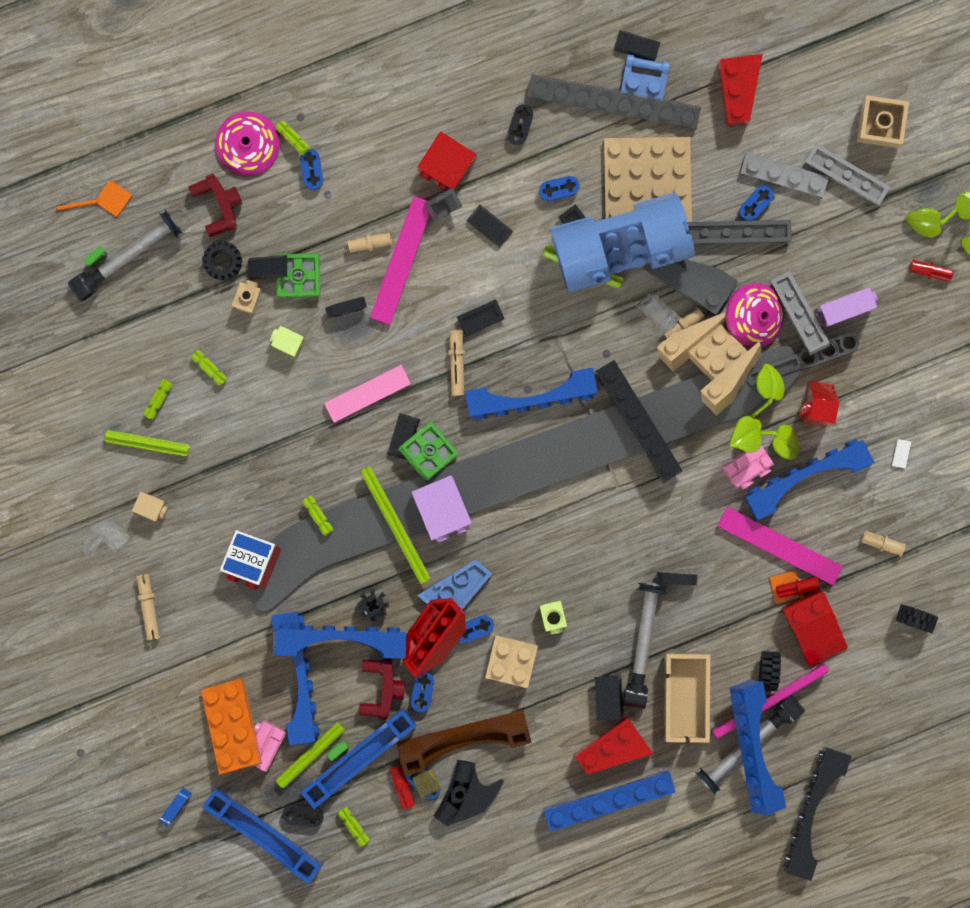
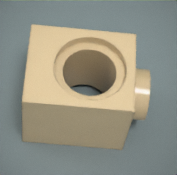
M140 491L132 512L159 522V519H164L168 507L165 506L167 502Z

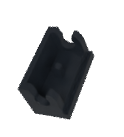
M605 675L594 677L597 721L623 719L622 676Z

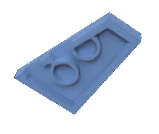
M474 560L417 596L427 604L430 600L452 598L463 609L492 573L477 560Z

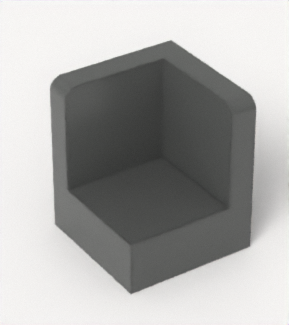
M453 188L437 194L424 203L434 222L462 207Z

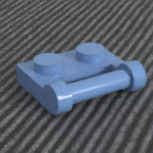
M628 54L621 91L663 99L670 62L649 61L634 58V55ZM632 66L661 71V76L656 77L631 72Z

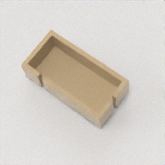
M665 653V673L669 674V677L664 679V741L686 742L684 736H688L689 742L710 743V654Z

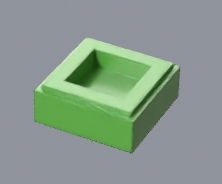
M99 246L84 261L88 266L94 268L108 253Z
M342 740L327 753V756L332 761L350 745L346 740Z

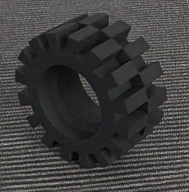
M216 241L210 244L205 249L204 256H202V265L206 273L217 280L233 278L242 267L240 251L236 246L226 241ZM220 252L227 253L231 259L230 265L225 269H219L214 264V258Z
M903 604L900 605L896 621L932 634L938 617L933 614Z
M762 651L758 680L763 682L765 690L778 691L781 675L780 652Z

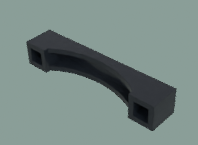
M613 360L596 370L595 375L632 430L662 484L681 474L683 470L616 361Z
M825 746L823 750L818 751L816 757L818 766L816 771H812L809 783H811L809 792H805L802 804H805L803 812L798 813L796 819L798 828L796 834L792 833L789 841L791 850L789 854H785L782 866L785 867L784 871L786 873L812 881L818 862L813 857L811 847V829L815 811L829 786L839 776L845 777L851 755Z

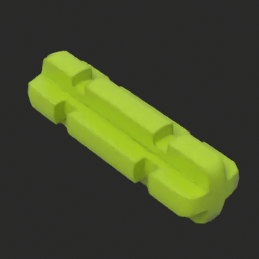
M280 121L276 125L277 131L301 155H305L310 150L308 144L285 121Z
M200 350L192 354L191 359L195 363H199V367L211 378L213 377L219 386L226 382L227 377L222 372H219V369L208 358H205V355Z
M166 379L161 380L160 388L156 389L149 402L150 406L146 407L143 413L145 417L151 420L156 417L157 409L161 408L167 397V391L169 392L173 386L171 382Z
M312 496L306 497L302 503L306 509H309L308 512L316 525L320 526L319 529L322 534L328 535L333 531V527L327 522V518L320 507L316 505L315 499Z
M344 807L338 811L337 815L341 821L344 820V825L352 836L357 838V843L362 847L370 841V838L366 833L362 832V827L354 816L350 815L349 809Z

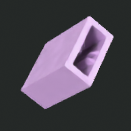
M869 287L823 304L815 309L822 330L873 311L877 308L878 298L875 291L871 292Z
M452 475L412 491L432 541L436 539L439 543L450 538L448 534L454 531L460 534L470 530L469 525L472 524V521Z

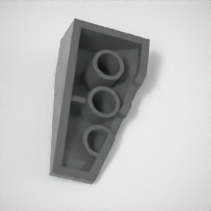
M683 260L655 269L651 268L650 263L645 264L643 267L646 272L713 317L718 313L738 280L719 268L690 260Z

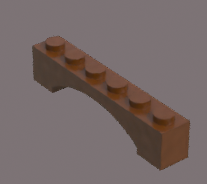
M524 710L399 741L397 742V747L404 774L409 775L426 770L425 767L436 758L461 747L481 743H500L514 748L532 742Z

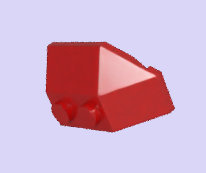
M452 598L430 600L407 632L406 657L403 658V664L415 678L422 676L442 663L466 631L465 612Z

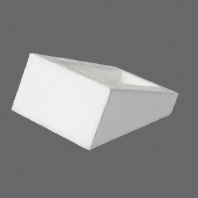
M897 439L892 466L906 468L911 446L910 441Z

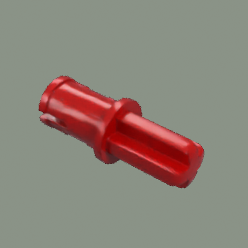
M912 259L909 267V273L927 276V279L932 277L949 282L953 277L952 269L934 265V262L929 264Z
M817 576L800 581L795 579L796 582L776 586L778 598L797 594L801 596L802 593L820 590Z
M402 765L390 768L389 771L395 785L393 789L397 791L402 808L408 809L413 807L414 801L409 789L410 783H407Z

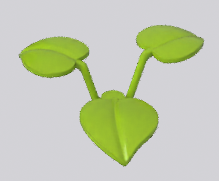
M970 190L958 195L954 210L942 220H940V213L930 208L911 211L906 215V220L920 235L925 237L937 236L942 231L941 224H945L956 212L959 213L962 219H970ZM970 235L962 239V246L969 255Z
M763 364L762 369L758 373L756 384L760 395L768 399V401L753 414L744 416L737 422L729 446L748 453H754L760 449L761 435H773L775 438L772 444L777 454L785 459L795 460L799 455V439L796 431L791 426L785 424L780 425L777 432L761 431V422L755 419L759 413L772 404L773 400L780 401L785 391L784 382L779 372L771 365Z

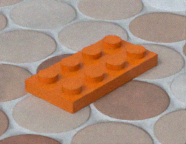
M240 678L202 689L201 693L219 775L262 764L244 679Z

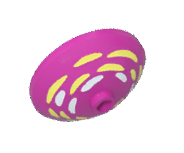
M240 112L230 116L222 123L216 134L215 148L219 160L229 171L241 176H255L263 173L273 165L279 154L280 139L275 126L268 118L255 112ZM244 138L250 139L248 145L242 144Z
M749 283L738 288L729 299L726 308V323L730 334L741 345L752 348L758 342L761 344V347L767 346L779 335L784 321V309L777 293L769 286L761 283Z

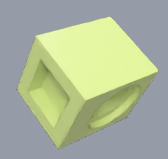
M282 326L278 330L275 329L270 337L272 347L295 358L305 340L303 336Z
M561 601L540 605L545 631H550L551 634L563 632V627H566L567 624ZM557 612L559 614L560 620L557 624H550L547 617L549 613Z

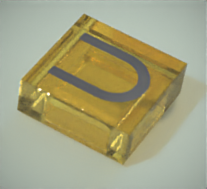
M433 769L412 777L421 798L441 789Z

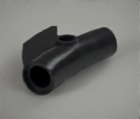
M457 760L449 787L433 816L449 827L451 824L484 812L504 783L503 779L485 786L478 779L475 763ZM462 791L464 795L457 797L456 792Z

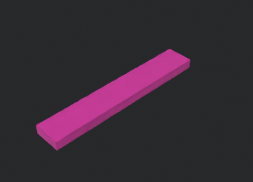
M413 196L370 315L371 319L391 325L430 217V213L424 204L427 202L426 200Z
M726 507L717 524L718 527L815 577L817 576L820 580L832 586L843 567L729 507Z
M826 664L818 665L778 689V691L766 697L767 703L763 705L762 712L828 673L829 669ZM735 716L711 730L716 738H720L736 728Z

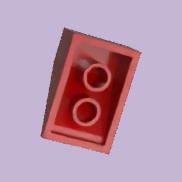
M817 590L781 608L809 667L848 648L824 591Z

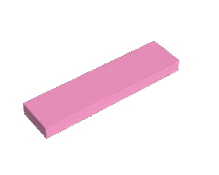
M402 365L324 404L335 423L411 385Z

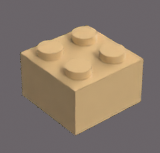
M866 95L862 100L856 142L900 148L904 142L909 102Z
M495 635L485 678L528 688L538 645Z

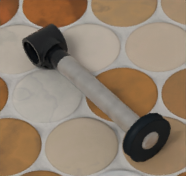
M166 209L162 214L159 212L164 220L162 223L92 273L82 272L68 282V286L80 302L97 292L98 283L171 231L177 238L178 234H183L176 220L171 217Z
M638 583L640 587L637 590L645 591L632 681L628 682V685L626 684L623 706L645 709L648 688L644 682L658 593L667 594L665 590L669 588L656 583Z
M792 694L781 700L775 706V714L760 726V743L783 723L786 725L788 723L791 724L805 712V709ZM740 745L710 772L706 773L702 768H700V772H695L704 786L710 789L713 794L716 795L717 791H721L716 783L742 761Z

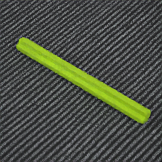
M370 466L362 469L361 474L419 583L423 584L429 581L430 576Z

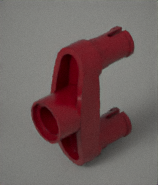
M213 173L205 176L206 179L188 186L193 198L209 191L214 192L223 213L222 219L205 226L209 237L227 230L230 232L237 229L233 208L243 203L235 186L224 190Z
M383 658L382 661L363 659L362 672L380 673L383 676L382 700L379 704L360 703L359 716L378 717V719L387 720L392 699L404 700L405 681L394 680L391 659Z

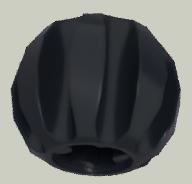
M370 589V597H367L364 592L359 596L364 599L363 604L357 602V609L360 607L365 609L364 613L360 615L365 619L366 615L370 614V621H377V613L383 619L387 614L382 611V607L389 608V602H382V598L386 595L381 592L380 596L376 597V589ZM375 599L379 608L371 611L370 606L367 604L368 601L372 602Z

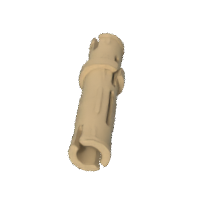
M463 330L449 331L450 350H448V355L451 358V396L465 395Z
M143 574L145 583H143L142 575L136 576L139 595L137 596L138 600L141 601L146 640L153 639L152 630L154 639H158L160 636L153 601L155 594L152 593L150 574Z

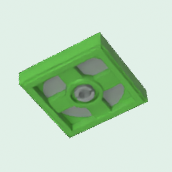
M319 253L276 254V256L287 255L288 276L277 278V298L321 297Z
M432 421L398 448L425 481H428L459 454Z

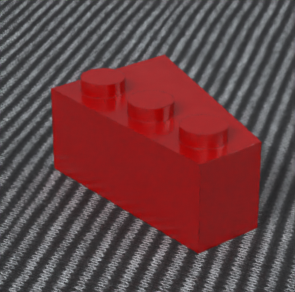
M763 54L719 60L718 72L726 128L748 125L750 122Z
M809 380L805 403L801 404L799 410V417H802L801 423L822 427L836 424L840 402L838 395H836V390H834L835 385Z
M625 717L575 753L574 756L586 773L591 774L654 753L628 717Z

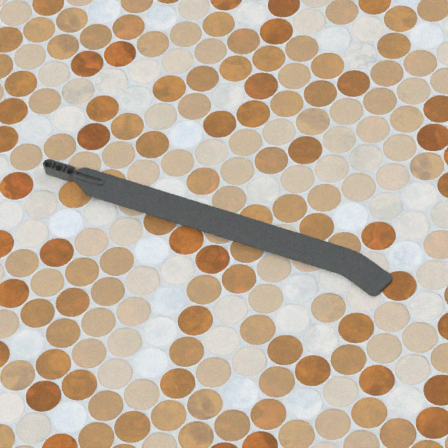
M846 333L829 339L833 355L828 357L824 355L823 350L812 354L813 361L811 364H806L802 360V355L808 353L806 348L794 353L793 349L789 346H779L762 352L757 364L748 374L744 385L737 392L734 401L717 416L702 402L700 390L711 382L705 374L640 396L638 399L665 443L751 413L763 406L768 399L760 395L756 384L758 373L762 369L763 364H769L779 372L786 391L802 370L852 353L859 347V339L853 333ZM845 338H850L853 341L852 349L844 347L843 340ZM613 406L442 468L428 481H425L420 476L384 489V492L409 537L427 530L412 491L448 476H453L467 512L472 514L643 452V449L618 408ZM372 494L323 511L327 522L333 527V531L328 535L322 534L319 529L320 526L316 525L311 516L287 527L269 541L281 548L266 588L258 587L257 590L245 586L246 582L238 580L237 586L257 609L268 611L316 571L397 541Z

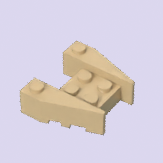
M726 312L673 333L657 347L659 358L673 372L690 359L711 380L700 392L702 402L716 416L734 401L740 387L744 385L748 374L762 355L759 342L747 351L726 330Z

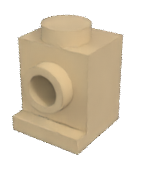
M246 280L245 283L240 282L232 307L254 315L262 292L260 288H257L258 283ZM245 292H250L251 297L249 299L243 298Z

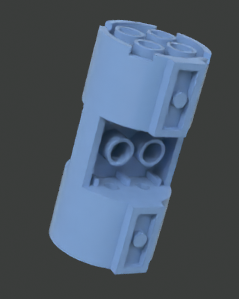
M674 192L633 204L634 211L596 222L590 216L550 228L552 241L568 293L610 282V274L619 273L633 267H640L647 263H650L651 268L655 269L695 257L692 236L689 232L686 214L679 196Z

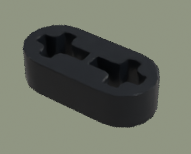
M527 104L519 105L514 111L508 131V139L513 145H522L527 139L533 119V110ZM523 109L527 110V114L530 116L525 117L523 123H519L520 115L517 113L522 112ZM519 126L522 127L521 135L524 137L519 138L517 141L514 140V136L511 134L512 132L516 133Z
M359 297L325 307L328 319L363 310L367 308L365 297Z
M657 572L656 583L697 586L698 575Z
M289 804L282 813L284 821L293 825L317 827L324 819V813L319 807L313 809L312 806ZM291 808H295V812L302 813V817L295 816L294 820H291L286 812H289ZM313 811H317L316 814L320 816V819L313 823L311 818L304 817L305 814L310 815Z

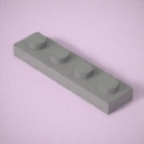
M817 143L804 162L877 206H880L890 189V186Z
M750 153L745 154L740 175L821 199L824 196L829 177Z
M789 271L770 280L774 291L777 293L808 353L812 355L829 347L830 343L791 272Z

